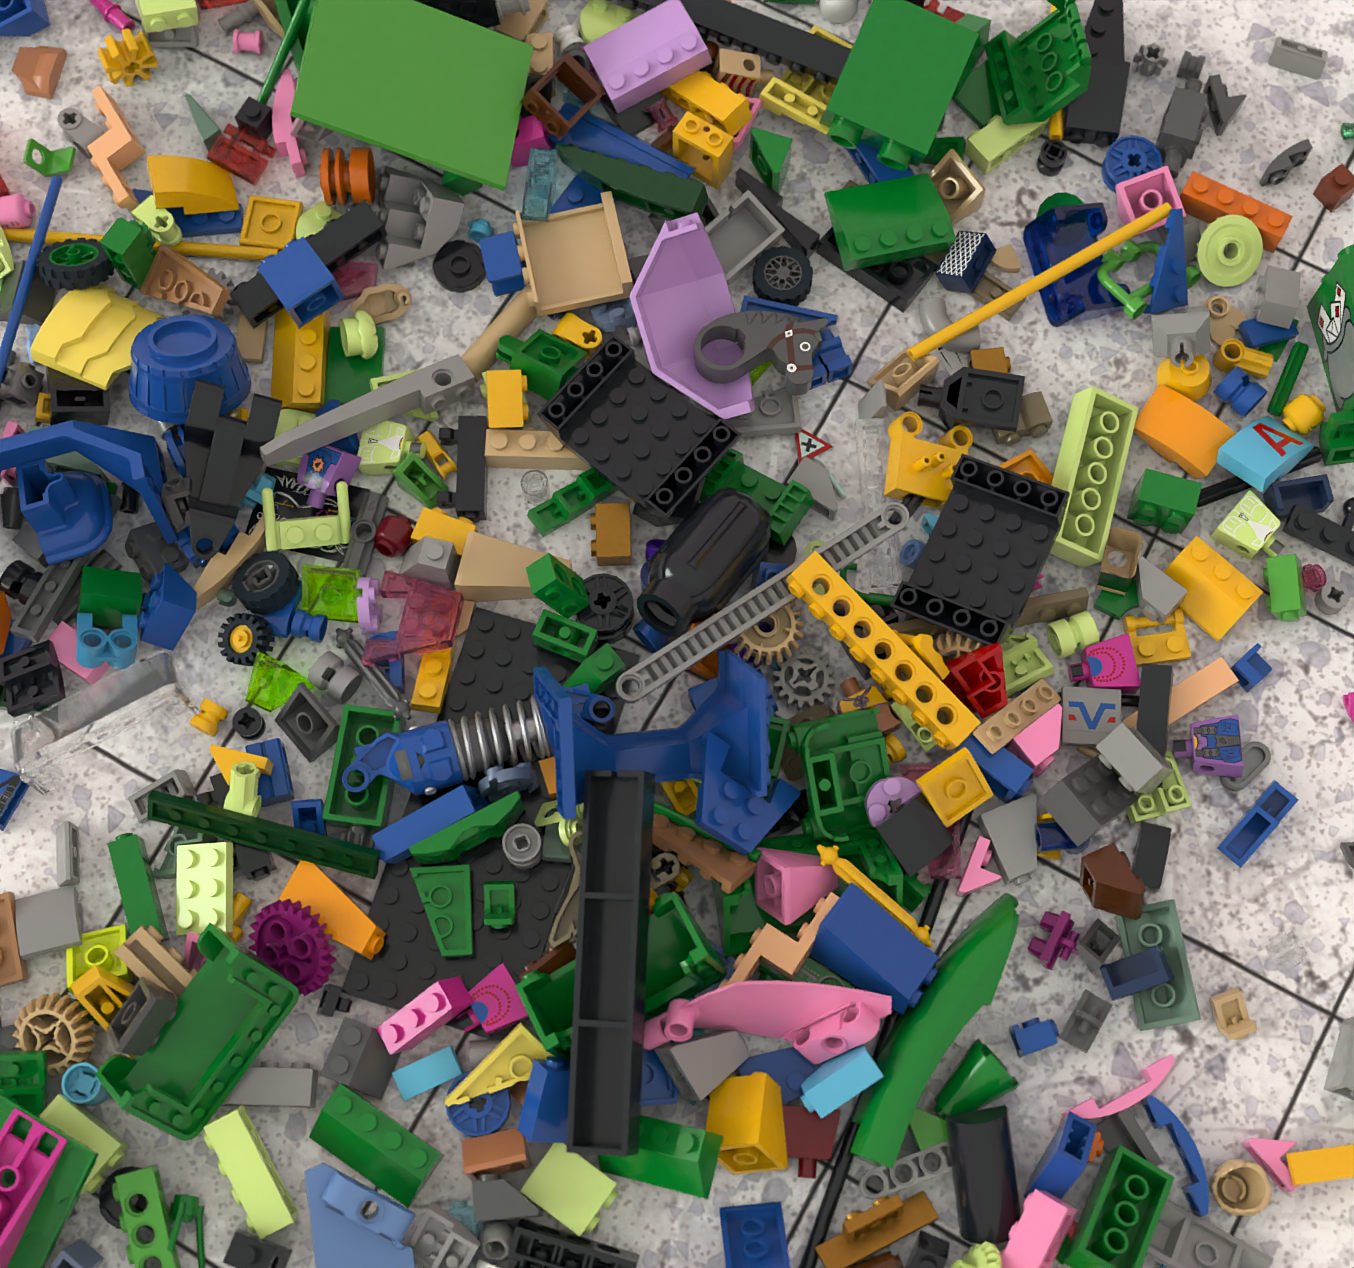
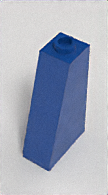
M461 785L372 835L375 843L373 848L381 850L380 860L384 863L396 864L413 856L408 847L490 805L487 796H485L484 800L480 797L479 788Z

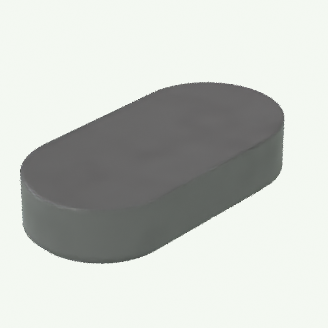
M1257 741L1246 744L1242 748V777L1219 776L1222 786L1234 792L1244 789L1270 763L1271 753L1266 745Z

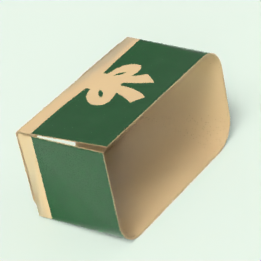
M1114 527L1110 530L1096 588L1125 595L1135 575L1143 541L1142 536L1138 532L1120 527ZM1113 551L1124 553L1127 557V564L1123 567L1112 566L1108 561L1109 553Z

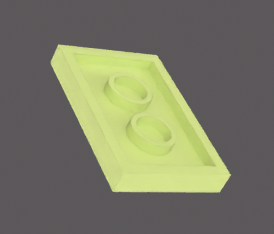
M232 842L177 846L176 935L185 936L189 931L201 935L209 923L214 924L226 933H233Z

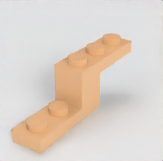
M99 85L91 92L97 101L94 103L95 107L102 116L107 117L105 124L109 130L87 146L93 156L90 160L99 172L102 171L103 176L101 179L110 190H113L112 198L121 209L126 207L132 212L140 203L121 171L146 152L114 98Z
M830 892L826 899L821 897L813 910V913L816 915L810 924L805 922L799 930L797 938L800 940L798 942L766 923L763 929L758 928L749 941L752 946L747 954L741 953L735 961L733 969L736 971L730 980L725 978L718 989L735 982L749 981L761 961L793 981L811 952L821 921L840 897Z

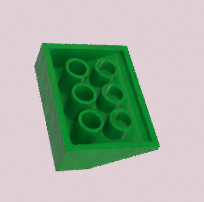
M928 173L824 193L844 271L945 252L956 240L949 213Z

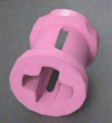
M235 29L233 32L234 52L240 54L241 51H250L262 55L264 51V35L262 30L251 33Z

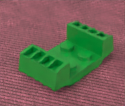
M732 448L707 474L699 500L704 502L706 498L719 489L729 487L752 497L771 516L770 540L783 546L814 503L808 488L794 480L788 486H785L744 464L742 453Z

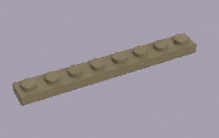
M1086 587L1030 597L1015 628L1039 622L1046 623L1086 611L1089 600ZM920 619L887 624L891 629L897 630L898 633L914 636L927 634L932 637L933 641L941 632L946 634L948 631ZM863 629L862 638H865L866 633ZM875 646L874 652L875 654H882L885 650L882 647Z

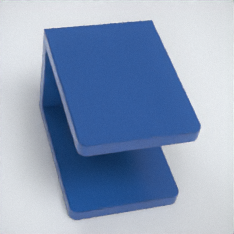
M510 231L479 239L487 280L492 285L494 296L497 297L521 291L526 286L522 273L524 266L523 261L520 262L517 249L518 242L515 239L514 232Z

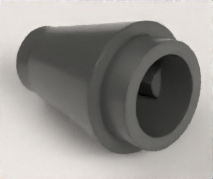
M4 487L3 494H0L3 528L20 529L24 515L20 508L19 490L16 487Z

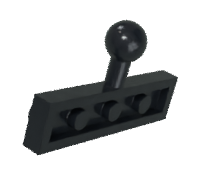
M1354 497L1347 499L1343 504L1342 511L1345 517L1341 525L1298 504L1291 508L1282 530L1283 532L1354 566V531H1352L1354 526Z

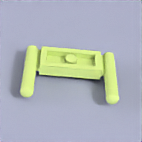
M340 481L336 484L339 515L282 519L278 521L275 520L273 490L264 488L261 491L267 551L337 545L339 543L348 544L352 535L347 483Z

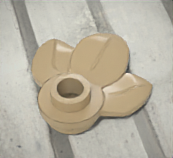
M1223 296L1211 297L1203 306V308L1209 307L1210 338L1218 346H1221L1227 339H1234L1235 330H1240L1238 325L1242 321L1247 320L1246 315L1240 309L1231 307L1229 301ZM1212 308L1219 309L1220 313L1214 312Z

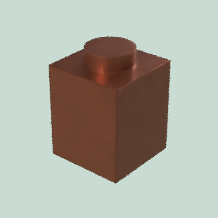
M1341 163L1321 179L1313 195L1331 213L1352 197L1354 193V175Z

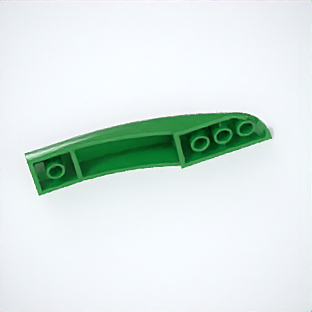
M1004 893L954 940L938 959L934 968L938 970V973L932 979L929 987L924 984L921 988V991L924 993L915 1008L909 1005L905 1013L899 1015L876 1059V1064L883 1077L863 1090L852 1122L860 1126L850 1153H853L852 1156L872 1165L887 1168L894 1167L914 1109L930 1076L963 1027L982 1006L991 1005L1017 931L1019 914L1016 913L1014 908L1019 903L1015 896Z

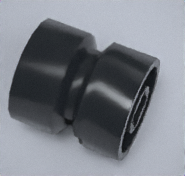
M16 560L3 572L0 578V591H4L5 595L14 600L19 599V602L25 605L43 573L35 572V569L21 560Z

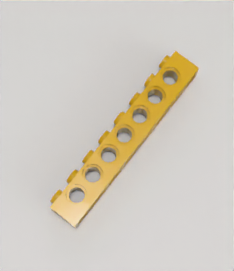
M816 550L785 579L789 584L787 587L795 597L802 598L809 605L808 609L815 618L823 619L830 627L829 632L838 641L843 640L850 647V654L858 662H864L871 669V676L878 683H884L892 691L890 693L892 698L898 704L905 705L912 712L911 717L921 727H926L933 734L932 739L938 746L948 750L956 748L981 723ZM815 582L820 583L825 589L824 595L816 594L812 584ZM833 604L842 605L845 609V616L836 615L833 610ZM854 625H860L864 628L865 638L856 636ZM875 646L882 647L885 650V660L879 659L875 655ZM896 668H902L906 672V681H901L896 677ZM917 689H921L926 693V703H922L917 699ZM938 710L946 713L948 718L946 725L938 721Z

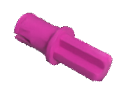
M90 0V3L103 14L106 22H111L120 31L130 29L132 32L134 30V21L130 20L121 11L120 5L114 4L110 0Z

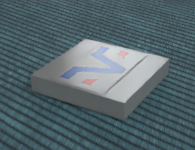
M1063 686L1061 688V745L1096 747L1121 724L1120 689Z

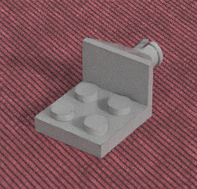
M1209 307L1170 309L1153 313V356L1170 357L1171 363L1176 367H1181L1180 360L1184 359V367H1187L1194 361V356L1211 352Z

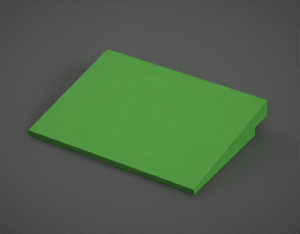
M316 0L290 116L503 191L506 187L522 107L520 101L524 97L534 46L414 0Z

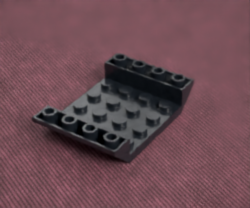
M614 334L597 349L537 413L538 417L561 444L643 510L667 519L742 437L740 432L721 417L716 422L639 363L635 359L634 349Z
M962 453L950 478L953 485L952 491L909 581H901L890 607L986 646L998 642L1002 646L1013 633L1060 532L1070 493Z

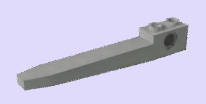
M454 355L409 373L282 433L260 447L261 459L266 466L287 461L418 407L422 409L425 415L433 411L442 410L445 406L457 401L466 400L474 395L475 377L460 355Z

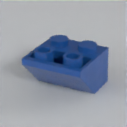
M165 563L160 573L156 572L153 575L149 593L144 592L142 595L140 608L142 613L138 620V628H141L140 641L173 651L196 612L197 592L169 564Z

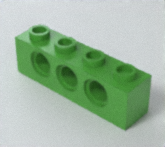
M158 1164L116 1176V1183L112 1184L115 1201L121 1202L123 1214L119 1215L122 1232H127L130 1245L126 1246V1253L130 1265L134 1264L135 1268H148L147 1259L153 1256L161 1261L162 1268H181L176 1244L172 1251L168 1250L172 1226ZM135 1194H142L147 1198L148 1205L145 1210H138L134 1207L133 1198ZM143 1225L153 1228L155 1232L153 1241H145L141 1238L140 1228Z

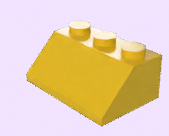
M1198 536L1180 552L1164 571L1165 574L1188 590L1184 601L1177 608H1181L1185 615L1217 642L1263 593L1260 588Z

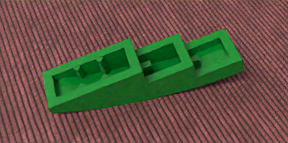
M591 468L579 474L573 483L554 492L551 499L530 509L527 517L542 537L590 510L596 506V503H600L618 489Z

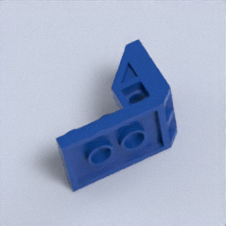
M781 1202L719 1207L725 1268H791Z

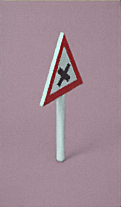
M802 428L801 433H794L798 465L804 456L809 459H817L823 463L819 455L833 448L832 445ZM829 471L832 485L841 498H846V493Z

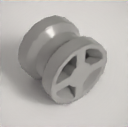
M1331 581L1318 591L1315 596V605L1323 614L1334 615L1349 602V590L1343 583Z

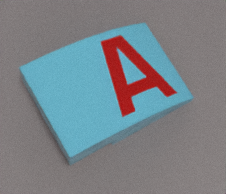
M1266 416L1247 425L1224 443L1218 450L1216 463L1260 492H1263L1275 480L1279 482L1313 449L1314 445L1276 420Z

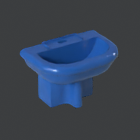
M44 458L16 466L21 512L37 533L39 545L49 566L85 556L97 550L106 542L112 531L113 514L110 493L103 479L96 474L81 471L54 473Z

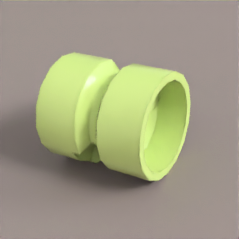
M1088 611L1071 615L1068 622L1065 619H1060L1047 624V636L1050 645L1059 659L1076 654L1077 648L1083 651L1086 647L1100 642L1096 624Z

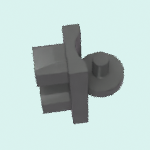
M1085 989L1059 1038L1087 1053L1113 1004Z

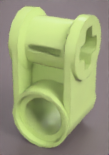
M150 195L131 212L133 218L140 225L146 224L152 235L160 243L171 247L180 242L182 238L181 229L175 223L173 216L165 208L156 209L153 195Z

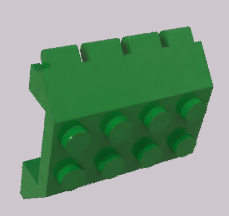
M1047 0L1057 9L1017 39L1006 30H1003L984 45L1002 120L1005 125L1044 122L1087 91L1092 57L1088 43H1086L1087 39L1083 25L1080 23L1081 18L1075 0Z

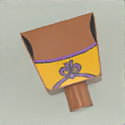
M855 677L849 678L840 684L846 698L838 701L836 707L838 714L875 706L880 708V713H876L878 729L882 731L883 737L900 729L902 724L900 717L875 685L861 690Z

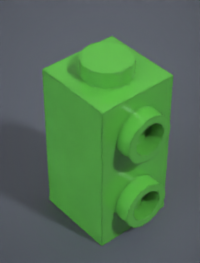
M1296 554L1266 558L1267 568H1263V577L1265 584L1269 585L1270 595H1266L1268 612H1271L1277 620L1282 622H1295L1299 620V617L1307 616L1301 560Z

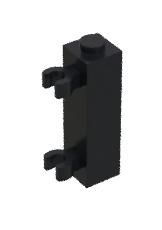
M458 416V429L439 428V440H441L442 446L458 444L456 492L437 491V503H439L438 507L443 509L456 507L458 518L464 517L474 523H478L480 520H487L488 466L485 458L486 429H489L487 416Z
M222 773L209 777L214 790L195 796L197 802L212 806L219 804L220 808H224V802L230 786L227 784ZM232 842L236 853L233 856V873L241 869L242 874L247 879L258 881L271 875L270 871L277 869L271 852Z

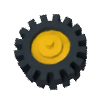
M236 613L234 617L226 619L229 624L223 623L220 628L224 629V633L219 632L218 637L223 638V641L218 642V647L224 648L220 653L222 656H227L226 660L228 662L244 666L260 665L263 663L261 659L267 660L269 657L266 651H273L274 647L269 646V643L275 642V637H271L269 634L274 631L272 627H267L270 623L267 620H263V617L247 613Z

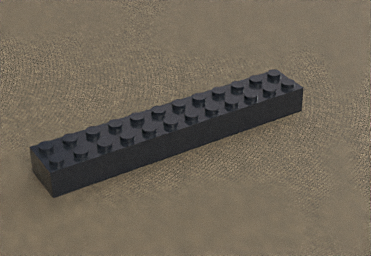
M585 770L567 1153L622 1157L639 1154L655 774L647 771Z

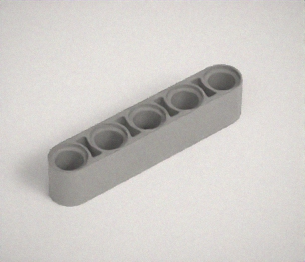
M948 1140L896 1160L893 1168L880 1166L867 1171L859 1180L860 1192L866 1198L878 1199L951 1171ZM928 1153L934 1154L938 1158L939 1165L935 1171H929L924 1166L923 1160ZM900 1164L907 1166L910 1170V1178L905 1183L898 1181L895 1177V1168ZM869 1176H877L881 1180L882 1187L877 1194L870 1193L866 1188V1180Z

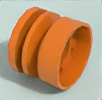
M353 147L349 160H346L342 148L336 149L335 157L331 148H324L319 175L326 205L335 206L338 198L339 204L345 206L348 193H351L354 204L365 200L368 205H374L376 175L372 149L370 147Z

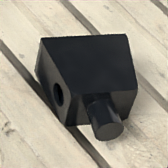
M237 1229L223 1263L235 1268H271L272 1262L276 1258L272 1268H286L293 1250L266 1239H260L258 1236L244 1230Z

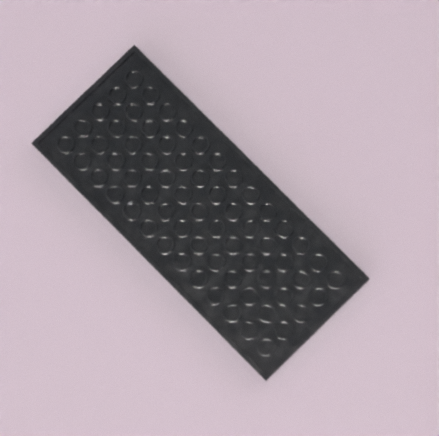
M476 607L436 722L447 720L448 722L449 719L453 720L454 723L461 722L463 715L468 719L475 718L477 711L482 714L483 718L489 717V709L492 707L505 725L504 704L509 705L516 722L519 721L518 699L523 702L528 718L534 717L530 701L532 695L534 696L533 667L545 666L560 685L563 686L582 663L535 645L532 634L537 624ZM597 643L594 652L604 646V644ZM611 647L625 663L626 671L638 664L640 655ZM626 680L622 683V690L627 695L633 680ZM616 683L600 694L613 701L615 705L614 716L609 721L600 724L584 719L601 732L609 735L616 733L625 702H622L615 693ZM597 702L593 706V713L598 718H605L609 713V708L604 702ZM530 742L532 753L530 763L537 773L539 785L530 793L528 788L520 791L525 810L513 825L520 823L531 825L537 830L542 842H544L546 825L536 827L534 822L541 805L557 799H550L539 761L542 759L537 756ZM516 746L518 764L525 763L518 746ZM509 761L504 762L503 769L514 768L510 765ZM482 771L477 772L474 780L469 777L467 782L463 780L464 783L439 789L431 795L421 794L415 796L411 793L402 818L461 785L478 788L480 780L487 775ZM504 834L501 837H490L481 844L463 851L458 859L437 864H419L414 856H411L396 864L386 863L368 916L386 933L384 944L381 950L374 954L372 960L356 952L354 953L341 992L399 1011L440 980L460 976L469 992L502 963L517 985L522 982L519 976L523 973V969L532 961H539L543 957L556 917L554 910L573 863L543 861L541 859L532 868H516L509 862L503 851L502 840ZM469 864L471 866L473 956L443 958L410 868ZM485 881H515L516 917L514 924L502 929L492 928L491 925H484ZM468 1006L466 1009H464V1010H463L461 1013H459L457 1016H459V1015H461L462 1013L466 1012L467 1010L471 1009V1006ZM457 1016L445 1024L446 1026L463 1031L456 1018ZM479 1024L468 1031V1033L487 1039H504L518 1024L488 1035L482 1025Z

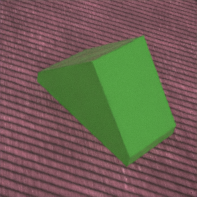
M412 451L393 472L398 487L431 510L437 504V491H448L449 489Z
M915 1107L908 1130L917 1152L947 1141L946 1121Z

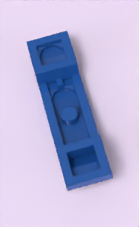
M1154 1096L1143 1098L1140 1101L1153 1129L1166 1126L1192 1183L1181 1188L1193 1214L1198 1217L1207 1215L1209 1210L1208 1181L1201 1156L1192 1137L1178 1117Z

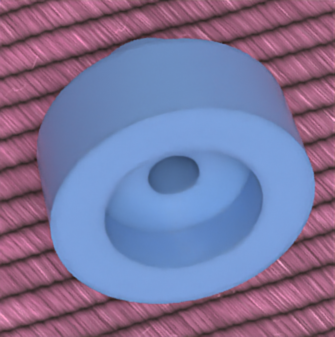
M916 539L907 541L901 549L900 562L911 569H915L926 544Z

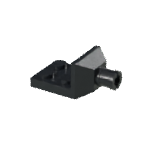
M963 367L945 379L943 387L938 388L921 384L917 406L939 409L938 417L948 430L960 424L1016 432L1025 376Z

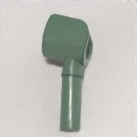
M232 587L230 590L220 588L217 600H219L220 605L232 607L236 604L237 597Z

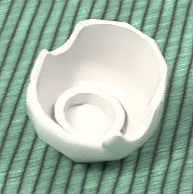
M819 0L822 17L832 23L849 21L858 10V0Z

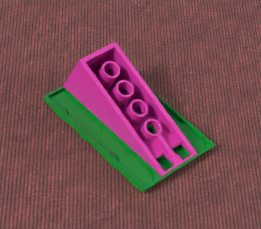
M0 1093V1268H44L96 1163L98 1153Z

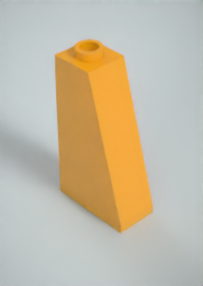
M300 860L278 900L283 902L291 899L292 904L299 900L301 901L302 909L311 906L310 915L320 914L318 923H327L324 932L325 934L333 935L331 940L372 960L374 954L381 950L386 933L317 864Z

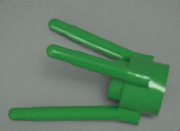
M175 1194L174 1202L170 1204L169 1209L171 1225L173 1221L174 1224L168 1250L172 1251L174 1249L181 1222L192 1223V1219L195 1217L198 1267L205 1268L204 1207L198 1206L199 1197Z

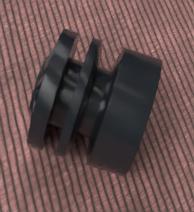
M606 573L595 574L584 579L590 605L574 615L575 621L598 630V643L604 645L606 643L614 644L622 640L632 629L634 622L633 599L629 587L617 576ZM604 601V603L607 605V608L602 609V607L599 605V602Z

